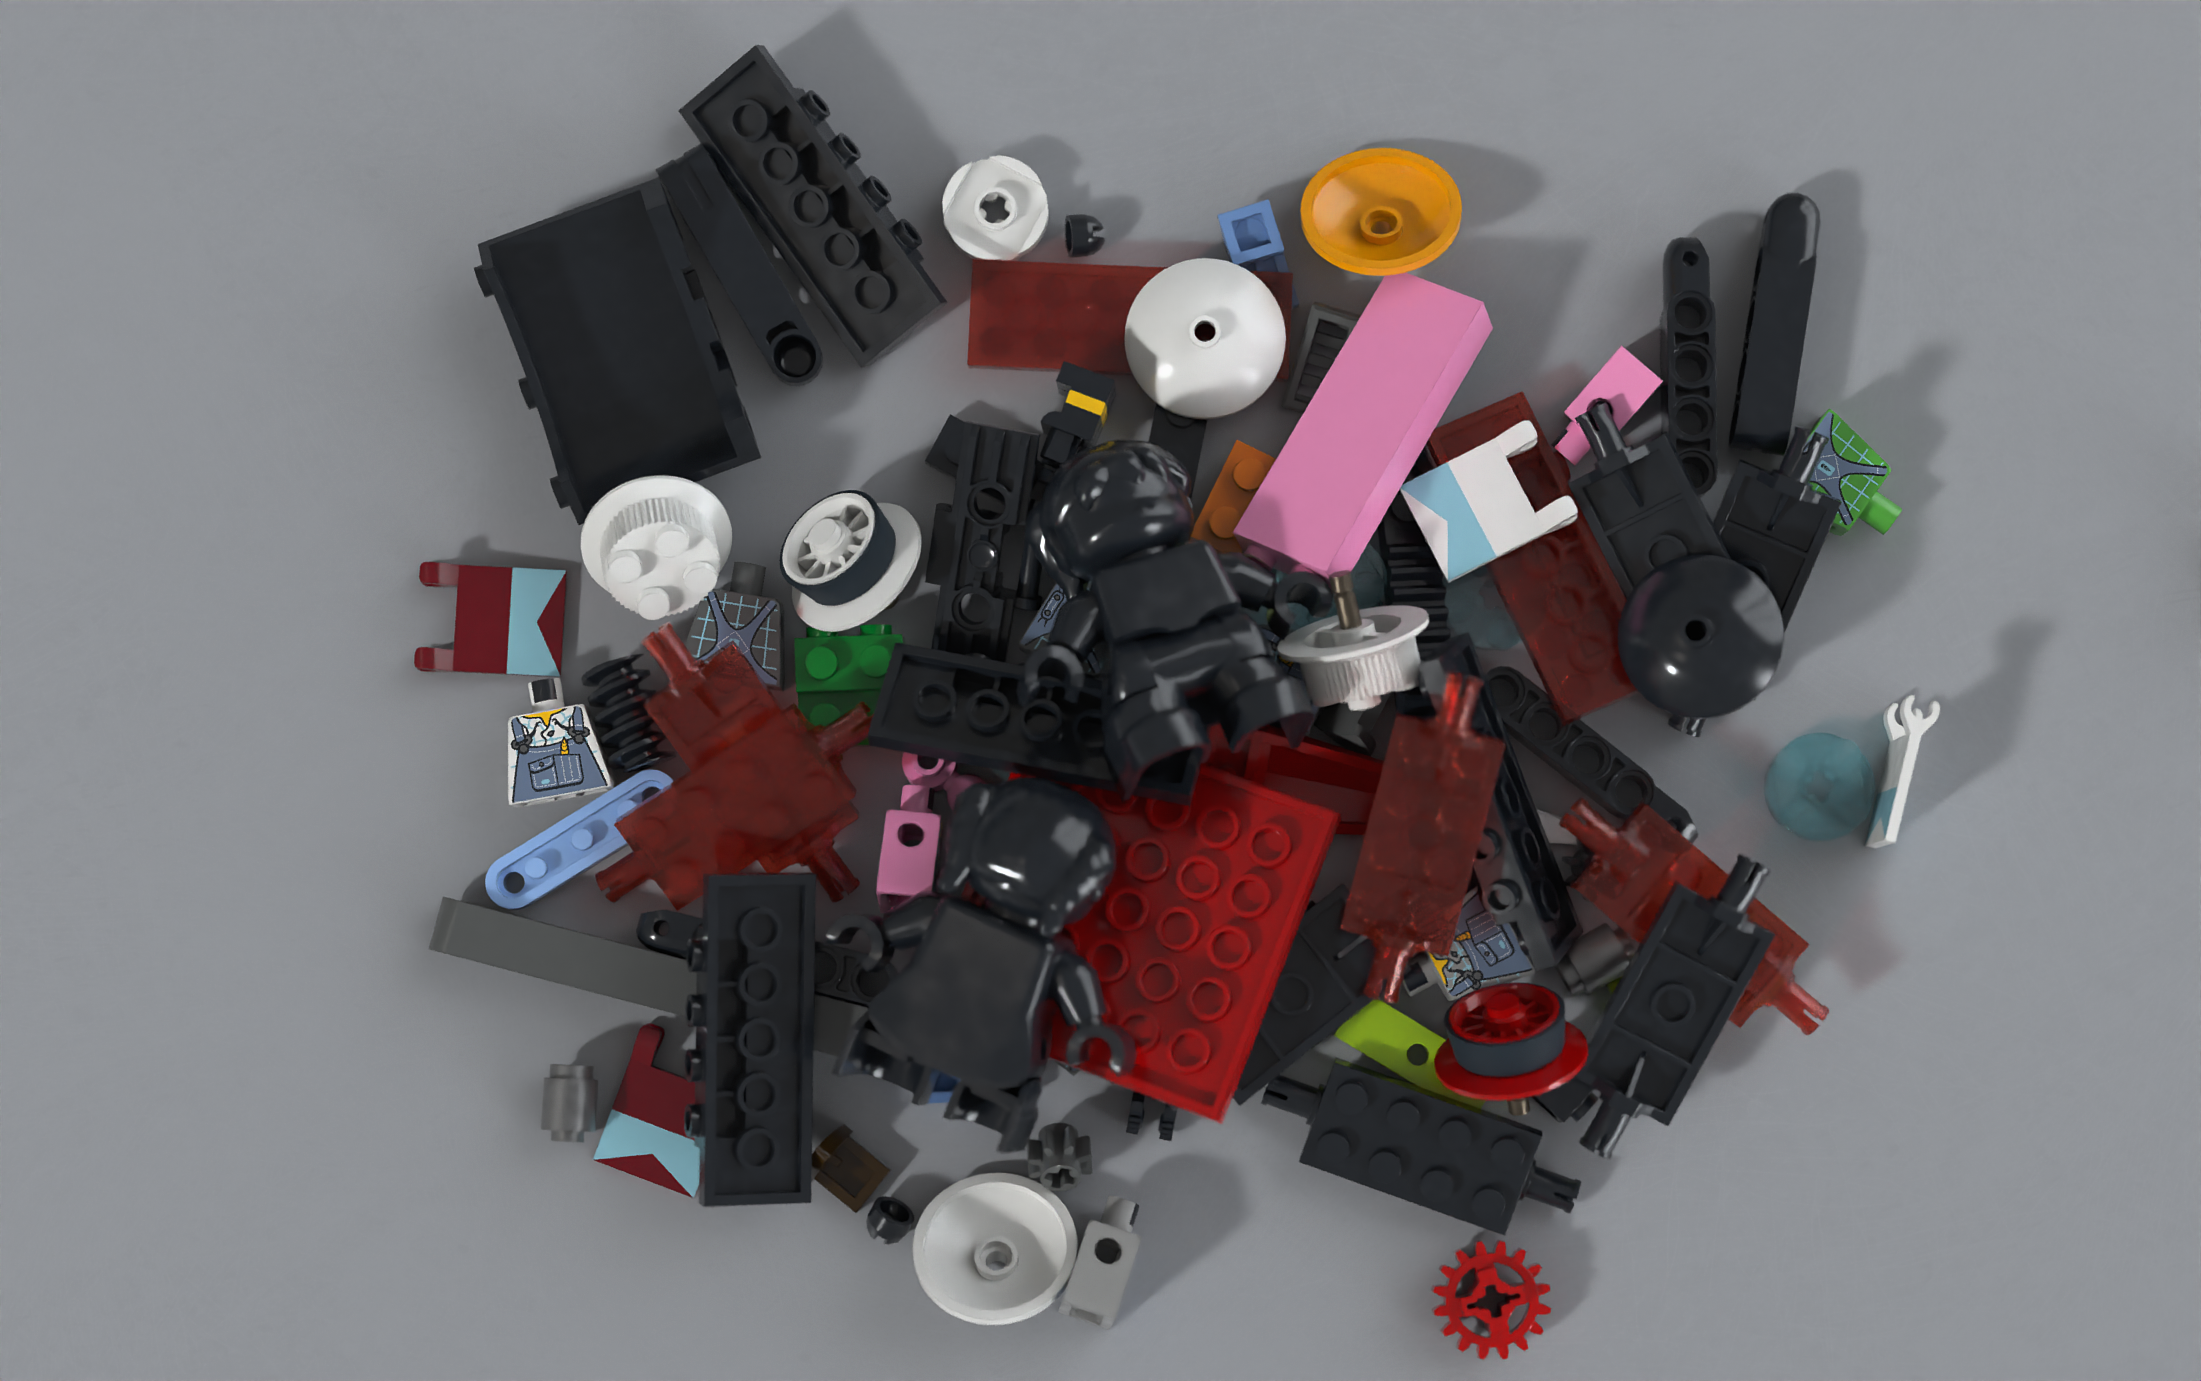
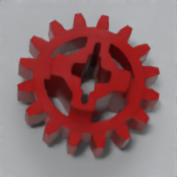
M1480 1240L1474 1241L1475 1255L1468 1257L1459 1248L1455 1250L1454 1254L1459 1264L1454 1269L1441 1264L1439 1270L1448 1278L1446 1285H1432L1431 1290L1435 1294L1444 1297L1443 1304L1432 1308L1435 1316L1448 1317L1449 1321L1440 1330L1442 1334L1446 1337L1458 1332L1460 1337L1456 1348L1464 1352L1474 1343L1476 1344L1477 1357L1483 1360L1486 1359L1489 1349L1492 1347L1496 1348L1501 1359H1508L1509 1344L1515 1343L1523 1351L1527 1350L1529 1347L1524 1335L1528 1331L1542 1335L1544 1331L1535 1322L1537 1314L1546 1315L1551 1313L1550 1307L1539 1303V1296L1551 1291L1550 1285L1535 1283L1534 1277L1542 1270L1540 1264L1534 1263L1524 1267L1522 1263L1525 1259L1526 1251L1518 1248L1509 1257L1506 1255V1244L1501 1240L1496 1241L1493 1252H1487L1485 1245ZM1494 1263L1510 1267L1520 1276L1523 1282L1505 1283L1498 1278ZM1473 1268L1475 1279L1468 1291L1455 1296L1460 1280ZM1489 1285L1498 1293L1515 1294L1505 1297V1300L1498 1302L1496 1306L1497 1312L1491 1314L1484 1306L1468 1305L1477 1302V1299L1483 1298L1486 1295L1485 1287ZM1527 1303L1522 1319L1510 1330L1508 1319L1517 1306ZM1477 1316L1484 1321L1488 1336L1470 1331L1459 1317Z

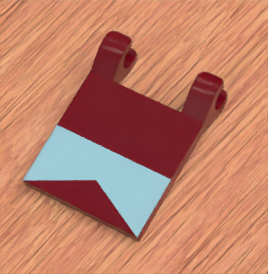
M441 562L421 563L419 570L420 582L426 587H457L454 650L430 647L417 648L414 655V665L421 672H460L561 678L567 570L458 565Z
M647 1023L640 1028L629 1064L593 1160L695 1198L699 1188L700 1149L694 1145V1137L686 1136L684 1128L685 1107L687 1104H695V1082H688L685 1077L653 1066V1062L663 1042L665 1030L658 1025Z

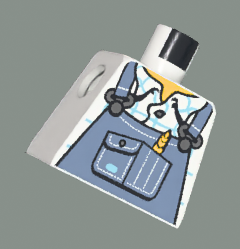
M560 678L542 679L528 683L533 713L513 716L508 721L509 805L515 808H523L604 793L616 787L617 782L612 768L608 767L606 760L608 757L605 748L601 745V737L595 726L590 708L584 704L565 707Z

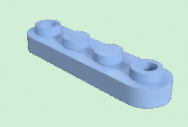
M652 769L641 771L496 860L488 869L485 879V887L489 897L498 906L510 910L524 909L673 817L680 804V791L676 782L664 772ZM651 788H659L663 794L661 804L655 808H649L644 802L645 793ZM514 873H520L525 881L523 889L518 893H511L506 885L508 877Z

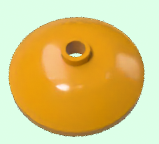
M1371 148L1341 156L1328 163L1314 175L1308 183L1301 200V225L1311 247L1331 264L1358 274L1372 276L1395 275L1423 267L1447 250L1460 228L1462 202L1454 180L1441 166L1429 158L1402 149Z

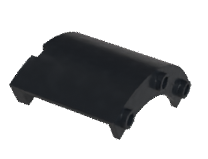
M659 177L478 244L482 265L474 267L476 278L485 298L494 295L526 377L519 379L518 383L529 410L537 407L558 475L550 478L556 500L561 509L570 506L578 525L584 524L593 506L605 494L625 482L658 475L675 476L697 482L761 458L747 411L736 389L738 385L696 270L694 269L686 273L684 271L685 268L692 265L682 241L683 236Z

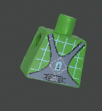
M1828 409L1811 429V434L1803 452L1807 450L1814 432L1829 438L1809 481L1813 485V489L1840 499L1842 502L1829 532L1842 536L1860 518L1884 535L1902 511L1901 507L1877 491L1891 472V468L1834 411Z

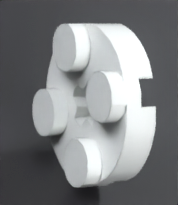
M989 156V159L979 160L973 164L970 162L961 167L948 182L942 200L945 229L954 245L969 258L986 264L1000 263L1009 265L1017 262L1022 256L1028 254L1036 247L1042 239L1048 224L1047 195L1037 174L1026 164L1007 156ZM998 197L1004 198L1006 200L1005 210L1010 213L1006 220L997 219L995 223L986 221L987 213L981 208L982 204L985 201L994 203Z

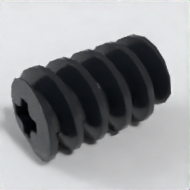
M644 654L629 655L604 662L593 667L581 677L583 686L600 687L588 697V703L592 707L606 708L594 718L595 726L612 728V730L600 738L602 747L619 749L606 760L609 768L625 769L623 773L643 770L677 757L675 751H659L657 747L670 734L669 731L652 730L651 725L664 716L662 710H646L645 704L657 696L656 690L639 689L638 684L651 675L650 669H633L632 663Z

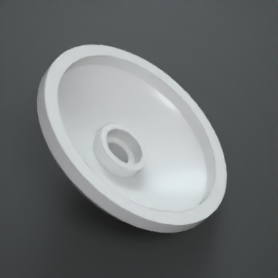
M1209 258L1192 259L1174 264L1148 281L1136 296L1130 308L1124 337L1127 361L1141 389L1164 409L1193 419L1226 417L1238 413L1256 402L1275 380L1283 361L1286 342L1285 325L1280 307L1267 286L1254 274L1241 266L1228 261ZM1199 325H1211L1216 332L1214 338L1206 342L1197 339L1194 332Z
M1010 1173L979 1174L962 1179L944 1189L929 1203L922 1213L913 1239L914 1266L918 1279L929 1297L951 1315L968 1322L984 1325H1003L1022 1321L1046 1309L1067 1287L1078 1255L1075 1225L1063 1202L1042 1184L1024 1176ZM995 1261H1001L1006 1264L1001 1270H991L988 1268L989 1264Z

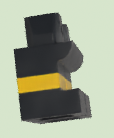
M1063 361L1056 379L1059 394L1067 397L1062 412H1049L1040 421L1043 433L1047 435L1040 457L1043 458L1042 463L1056 469L1070 456L1080 452L1082 449L1096 446L1116 396L1115 380Z

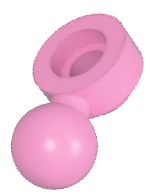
M903 753L902 767L911 785L927 786L933 788L935 792L944 789L947 792V801L952 810L958 794L969 788L972 784L980 782L986 784L983 779L976 775H960L957 773V762L939 759L934 768L927 770L919 766L922 755Z

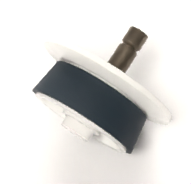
M858 490L840 491L812 505L791 527L780 552V570L784 579L792 585V601L798 616L812 628L832 632L858 626L873 618L882 610L893 608L897 604L899 594L910 580L918 563L922 543L920 528L915 518L906 509L896 504L876 503L870 495Z

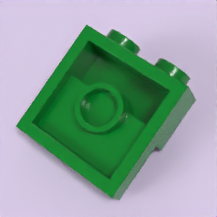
M870 624L860 626V636H839L838 631H821L808 627L806 628V638H794L799 748L869 746L867 734L895 643L905 644L903 634H892V625Z

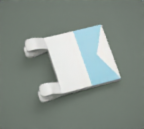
M1524 420L1514 425L1496 438L1426 472L1400 487L1399 490L1448 583L1547 533L1568 526L1577 519V507L1570 496H1563L1535 513L1507 458L1526 452L1536 446L1537 432L1530 421Z
M1907 696L1900 705V717L1903 726L1896 722L1894 716L1898 703L1890 704L1884 712L1883 721L1889 739V747L1865 842L1867 847L1879 848L1896 843L1921 736L1936 722L1940 714V705L1935 700L1930 702L1928 716L1923 719L1920 709L1915 708L1913 711L1911 710L1915 696Z

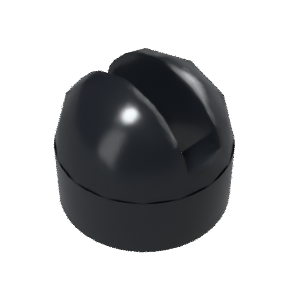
M1084 214L1066 216L1065 244L1069 258L1094 255L1102 248L1105 239L1093 236V233L1099 232L1104 228L1102 223L1095 217Z
M888 1196L879 1197L875 1200L867 1216L868 1232L873 1239H876L877 1236L885 1239L884 1244L886 1245L898 1243L907 1234L914 1222V1214L906 1204L898 1199Z

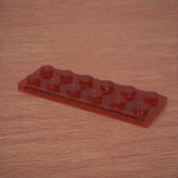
M973 259L967 366L972 369L1060 372L1063 361H1066L1097 374L1133 375L1125 351L1124 337L1127 317L1141 289L1155 275L1168 267ZM1249 271L1267 286L1280 307L1285 325L1286 342L1283 361L1274 381L1288 382L1293 273ZM1209 324L1199 325L1194 332L1197 339L1204 342L1210 341L1216 334L1215 329Z

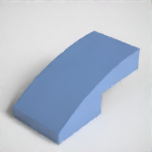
M1269 199L1217 215L1229 262L1245 268L1259 278L1275 297L1281 312L1299 307L1298 297L1284 256L1285 249Z

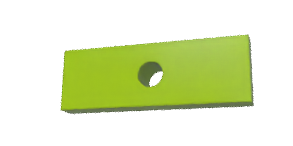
M1375 998L1337 1028L1333 1034L1334 1037L1415 1086L1480 1109L1486 1102V1100L1460 1095L1445 1087L1436 1075L1434 1059L1437 1050L1446 1039L1378 998ZM1414 1044L1421 1045L1426 1051V1059L1420 1065H1413L1407 1058V1051Z

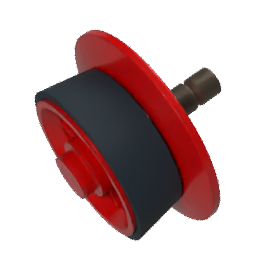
M1502 983L1474 990L1456 1000L1448 1008L1444 1017V1025L1449 1038L1437 1050L1434 1067L1439 1081L1451 1091L1475 1099L1507 1100L1509 1113L1514 1116H1521L1530 1111V1096L1547 1092L1564 1084L1583 1068L1588 1058V1043L1585 1035L1579 1028L1565 1021V1003L1558 993L1547 987L1532 983Z

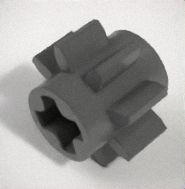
M1052 1123L1043 1127L1038 1133V1140L1029 1139L1027 1143L1029 1177H1040L1042 1185L1053 1191H1067L1076 1187L1081 1181V1174L1089 1175L1093 1172L1090 1136L1079 1137L1077 1129L1066 1123Z

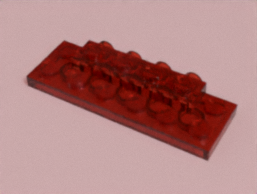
M1523 391L1435 428L1426 445L1438 467L1496 438L1514 425L1524 420L1530 421L1537 432L1536 446L1526 452L1507 458L1532 508L1536 513L1563 496H1570L1577 507L1578 513L1575 522L1547 533L1485 564L1564 726L1635 695L1639 691L1628 678L1618 649V625L1626 598L1567 481L1571 479V474L1564 456L1558 451H1552Z

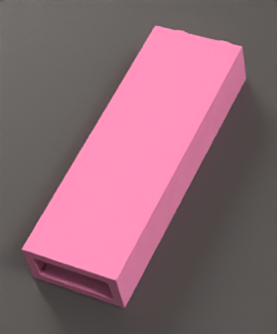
M1406 272L1384 276L1233 531L1244 552V556L1270 572L1275 568L1286 574L1302 571L1316 574L1326 581L1330 589V574L1343 570L1352 572L1493 329L1484 302Z

